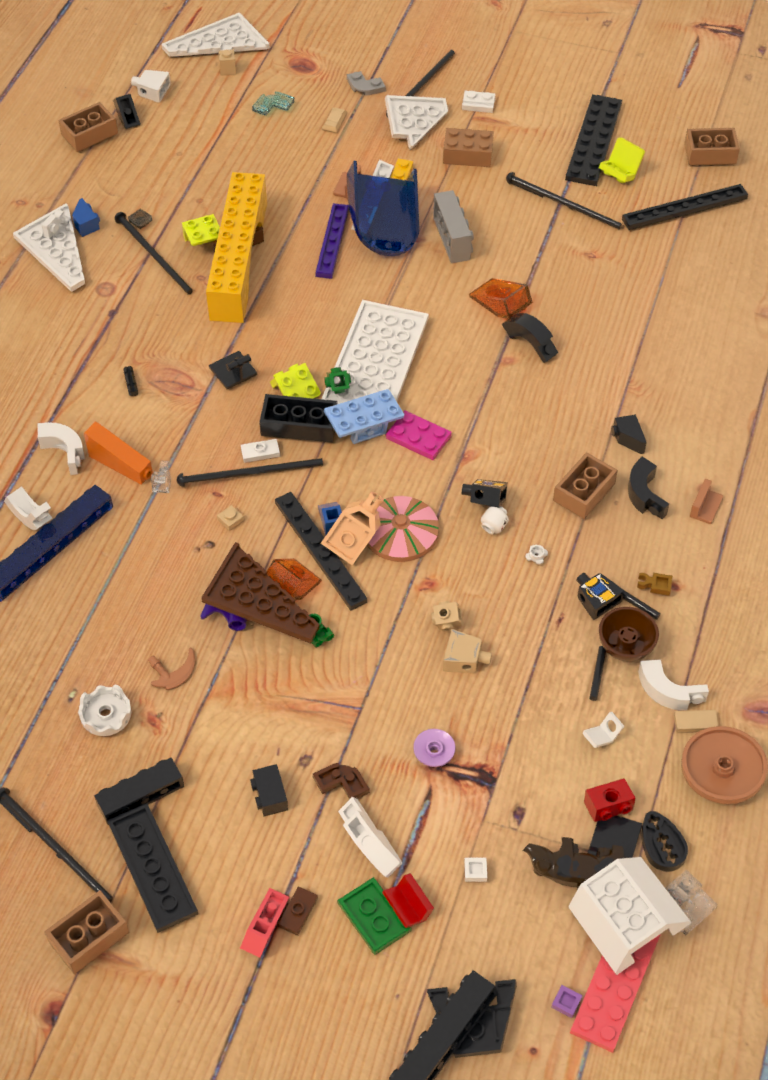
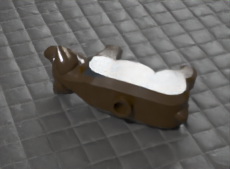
M568 837L561 838L562 845L557 852H552L546 847L531 843L523 849L530 856L536 875L544 876L564 886L575 887L577 890L580 884L616 859L624 858V849L618 845H612L611 848H598L599 858L589 853H579L578 844H574V839Z

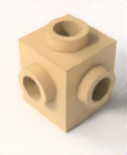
M443 601L439 605L433 606L434 612L431 613L433 624H436L439 630L451 631L454 627L463 626L461 607L457 602Z

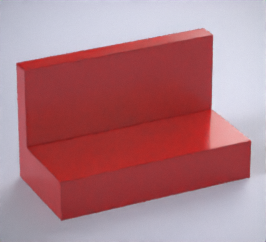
M411 873L404 875L397 886L382 892L405 928L425 922L434 910L433 905Z

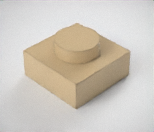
M231 505L217 515V520L230 531L244 521V516Z

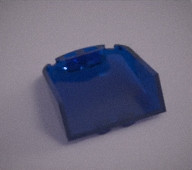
M354 160L346 174L347 198L352 222L358 238L368 249L383 256H398L406 253L415 244L419 235L417 169H413L407 180L357 174V161Z

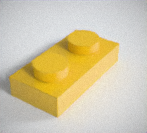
M398 158L390 176L389 184L405 187L413 168V161Z

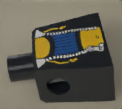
M477 479L472 485L463 484L462 495L471 496L470 502L500 507L506 501L508 482Z
M582 573L576 579L580 584L577 595L578 599L593 620L623 600L624 590L603 574L598 573L590 578L586 573Z

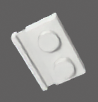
M465 91L462 110L493 113L495 93Z

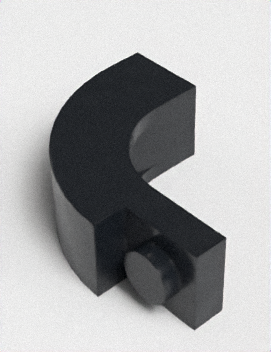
M518 313L502 323L510 339L520 336L529 341L543 363L559 353L550 339L553 337L551 332L534 316Z
M642 456L632 467L628 483V495L632 504L642 514L649 510L653 515L663 519L667 515L669 503L654 494L647 486L655 478L657 466Z

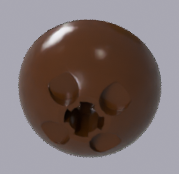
M619 607L609 611L602 618L599 625V638L603 648L612 657L621 661L633 662L645 658L654 650L659 639V629L655 620L645 611L634 607Z

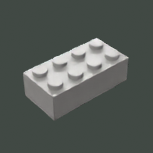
M453 190L434 193L433 219L450 263L470 260V255L473 253L471 241L474 240L472 230H469L468 220L464 218V210L460 208L459 197L455 196Z

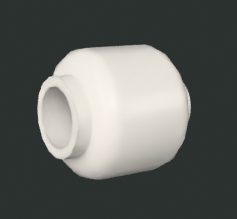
M490 506L481 517V527L489 534L500 533L509 522L507 511L501 506Z

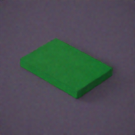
M373 877L338 899L337 903L372 953L376 955L410 933L411 927H404L382 892L384 890Z

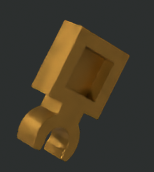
M653 572V576L650 577L646 573H639L638 579L645 582L638 581L637 588L646 589L648 587L651 588L650 593L670 596L673 576Z

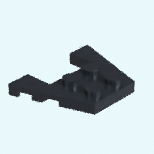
M516 979L495 981L498 991L496 996L497 1005H491L486 1009L455 1051V1058L502 1053L517 987ZM448 987L427 989L436 1014L442 1012L449 998Z

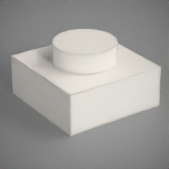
M465 858V882H487V858Z

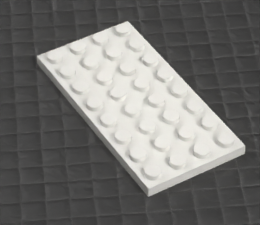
M362 300L334 367H341V370H347V373H350V389H345L344 393L335 394L334 391L332 392L329 388H326L322 399L335 400L340 404L389 389L397 402L426 327L429 314ZM339 377L334 378V383L340 381Z

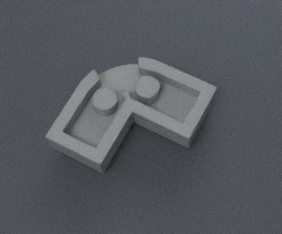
M361 71L347 74V81L354 92H365V95L386 92V86L381 77L365 80Z

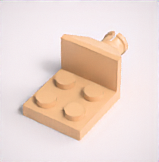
M370 492L366 501L349 503L321 542L322 545L351 565L354 564L381 526L377 508L384 499L379 495L376 501L373 502L377 495L375 492Z

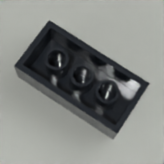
M265 394L259 421L261 436L333 443L335 430L325 415L324 409L337 405L338 401Z

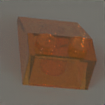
M491 278L469 293L470 298L491 313L507 320L513 315L524 311L533 303L527 284Z

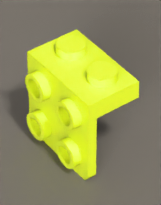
M620 137L615 143L609 160L601 162L599 168L606 175L616 177V180L621 183L632 181L639 169L645 150Z
M214 214L182 222L183 237L185 241H190L192 246L218 239L220 227Z
M297 363L289 367V371L285 373L280 371L273 375L274 378L270 381L273 388L279 387L283 396L314 399L321 394L306 363L301 365Z

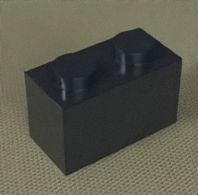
M277 764L252 770L251 788L252 791H257L258 797H255L257 809H262L263 816L288 811L287 797Z

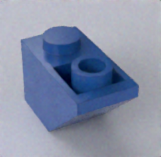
M83 198L79 199L72 217L74 227L83 237L100 229V218L97 213L92 211L89 203H86Z
M337 502L318 505L325 536L342 513L341 507Z

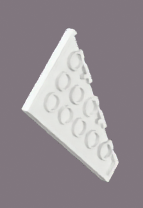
M240 13L162 43V49L169 57L219 53L221 50H234V52L270 48L269 42Z
M68 204L60 206L13 233L14 238L71 292L85 284ZM58 209L64 211L62 217L66 218L64 223L59 224L57 233L50 239L44 237L41 224L51 214L54 215Z

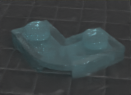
M275 92V95L268 96L263 94L252 106V111L265 116L273 107L288 111L295 100L293 96L281 92Z

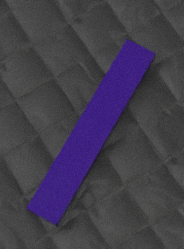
M335 203L332 205L315 272L316 277L333 278L349 205Z

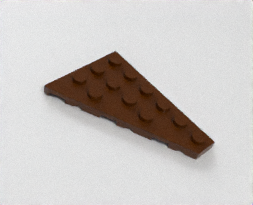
M236 542L202 596V602L310 644L319 630V623L314 618H311L305 609L302 610L295 603V599L286 590L282 589L277 581L274 582L267 575V571L258 562H255L249 553L246 554L240 548V544Z

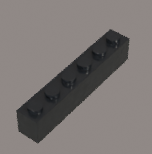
M474 970L469 975H465L460 983V988L456 993H452L446 1001V1007L442 1012H438L434 1016L431 1027L419 1036L416 1047L407 1052L403 1059L404 1063L399 1069H395L392 1072L389 1080H435L497 996L496 986Z

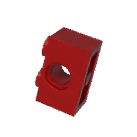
M625 778L586 789L584 804L593 821L597 822L633 811L636 798Z

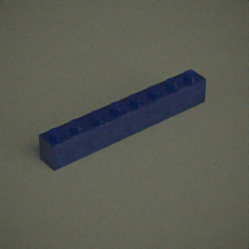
M97 485L92 486L65 510L58 513L53 520L45 524L35 535L30 536L24 544L16 548L6 559L0 561V602L113 508L111 496Z

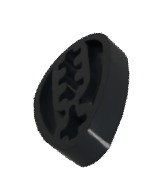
M650 811L645 815L642 826V844L647 860L653 867L661 871L670 872L679 869L684 864L688 854V846L681 832L669 819L656 811ZM650 819H652L654 822L657 821L656 827L653 823H649ZM659 837L662 840H666L665 847L666 849H671L669 855L671 859H675L674 863L667 861L668 853L662 851L664 845L662 842H658Z

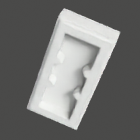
M277 439L240 445L244 463L280 457Z

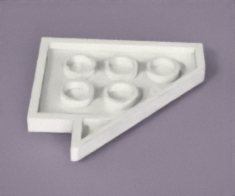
M386 95L385 97L392 138H407L409 150H412L448 112L446 98Z

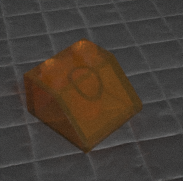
M294 558L273 559L267 570V575L274 582L277 581L280 587L286 590L295 600L303 599L322 581V579Z

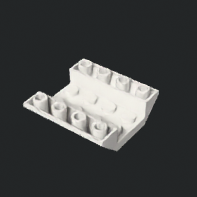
M641 857L616 859L580 884L568 906L616 975L635 963L631 955L662 932L668 929L672 936H674L691 924L689 918Z

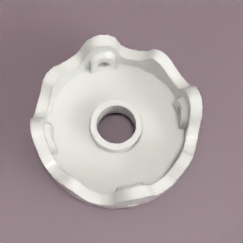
M100 685L96 687L94 692L90 694L84 692L81 695L78 714L82 725L91 734L110 736L118 733L128 724L131 717V705L120 686L105 687ZM105 709L111 711V713L107 716L100 715V713Z

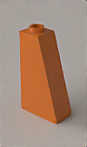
M95 421L84 432L89 457L141 485L151 477L153 473L151 461Z

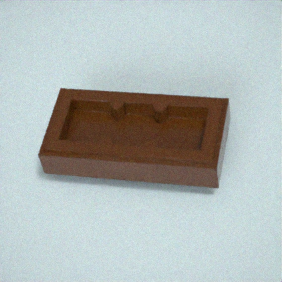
M298 886L278 922V927L298 936L318 899V895Z

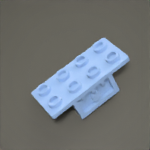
M389 389L324 409V413L340 438L351 435L350 439L353 444L386 434L389 422L404 418L403 411Z

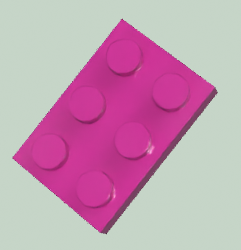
M404 410V418L398 419L386 433V439L434 460L451 438L452 432Z

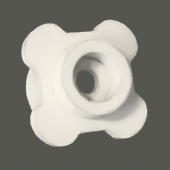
M532 545L525 557L528 561L532 560L540 565L544 562L543 559L548 555V551L541 545Z

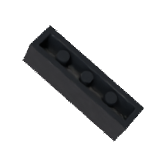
M171 757L167 760L159 761L148 769L140 770L136 775L128 779L120 780L110 788L100 790L94 797L108 825L107 820L146 803L149 805L185 786L183 777Z

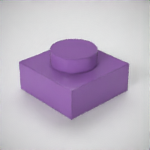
M561 985L551 1008L572 1018L583 995Z

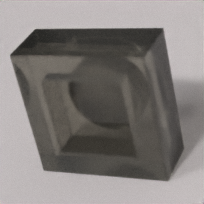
M140 208L131 214L128 219L130 223L142 229L152 221V216Z

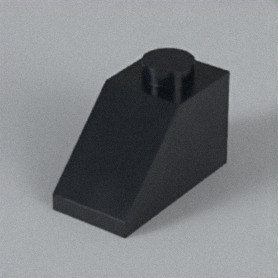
M131 94L115 98L113 102L124 128L128 129L140 125Z
M636 414L616 417L614 425L611 426V432L613 437H616L618 444L639 454H644L647 442Z

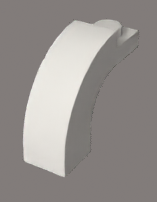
M38 423L40 448H59L67 452L70 475L78 474L81 460L85 459L82 442L78 434L68 426L59 423Z
M23 487L8 495L4 500L13 514L32 530H37L52 519L48 513L51 508L49 504L45 502L40 506L37 505Z
M661 660L640 662L638 673L641 685L645 692L658 704L670 709L685 711L688 709L689 703L700 704L706 702L709 693L707 684L693 686L677 685L665 676Z

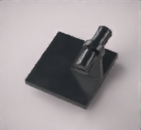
M240 351L209 365L211 371L226 389H230L257 375V371L249 363L251 361L250 355L243 356Z

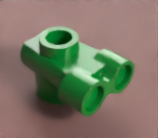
M318 614L309 615L319 623V630L312 641L313 646L319 647L324 642L332 640L335 635L329 627L326 628L322 624L321 617Z

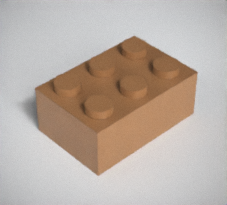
M100 102L58 120L61 135L76 152L118 134L116 118Z
M446 128L443 164L491 167L494 131Z
M735 128L687 129L684 145L689 165L737 164L740 148Z
M586 452L555 486L553 501L585 519L615 485L618 470Z
M100 890L44 931L50 945L74 975L130 933L126 921Z

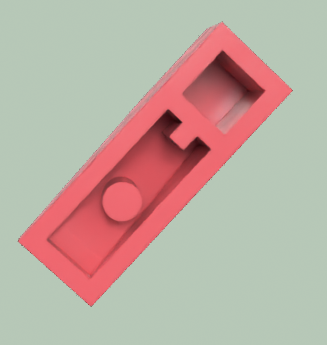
M269 888L247 929L240 949L259 958L261 957L289 900V896Z

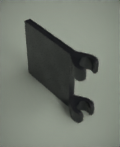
M617 815L605 821H597L588 853L596 856L598 848H611L612 845H618L624 849V858H632L642 823Z

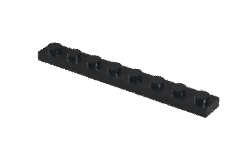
M741 184L626 213L622 215V221L628 230L742 201L748 198V193Z
M289 492L276 498V506L349 610L352 611L366 604L367 597L338 556L321 544L324 539L323 535L293 493Z

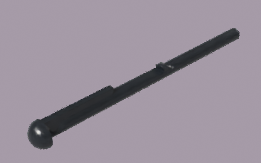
M450 50L405 96H414L455 54L454 50Z
M510 172L506 176L508 184H513L542 198L544 196L568 206L569 209L577 210L617 229H620L622 223L516 177L515 172Z
M124 212L116 213L114 217L115 222L121 223L178 285L190 295L193 292L191 287L126 219V214Z
M319 458L183 476V473H180L177 476V483L179 486L185 487V483L322 466L323 460Z
M5 787L0 788V804L29 832L34 831L57 853L56 856L62 859L95 893L100 890L111 902L113 897L9 795L10 790Z

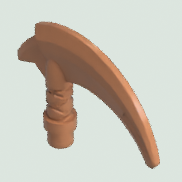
M189 648L185 663L171 673L166 671L159 659L151 656L148 661L151 667L156 669L160 675L159 680L151 681V685L170 690L183 684L194 670L195 655L193 649Z

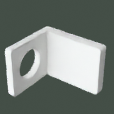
M609 712L600 726L586 729L582 734L594 748L613 743L624 728V725L613 712ZM610 720L614 721V723L616 724V730L614 732H612L608 727V723Z

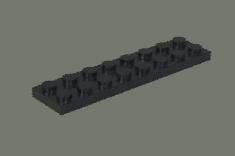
M592 94L566 173V181L597 186L602 171L599 165L605 161L623 100Z

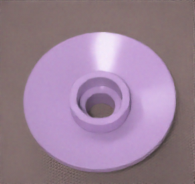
M428 729L416 737L413 747L414 754L424 765L430 767L443 766L453 758L455 742L443 730Z

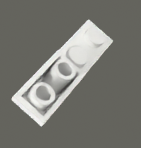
M352 797L338 811L345 822L343 826L369 861L388 878L402 864V861L384 833L377 830L359 800Z

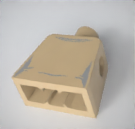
M451 629L443 660V671L475 673L478 662L490 665L492 653L481 651L482 640L480 638Z

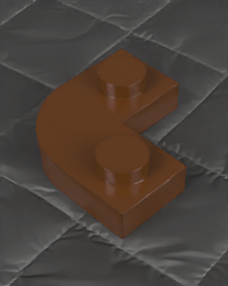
M334 763L313 773V779L322 794L339 786H342L349 800L352 797L358 799L370 793L368 785L355 767L352 768Z

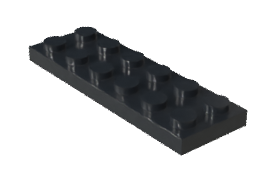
M146 803L107 820L157 933L198 915L194 901L148 804Z

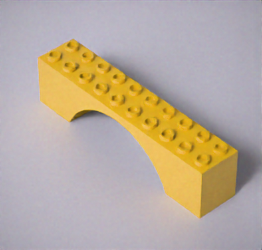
M232 172L206 289L209 321L244 323L249 299V271L253 238L256 227H263L267 208L265 174Z

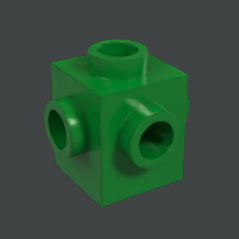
M341 367L331 368V372L326 373L327 377H324L325 386L330 391L339 394L344 393L345 389H350L351 376L350 373H347V370H341ZM335 377H339L340 381L338 383H334Z

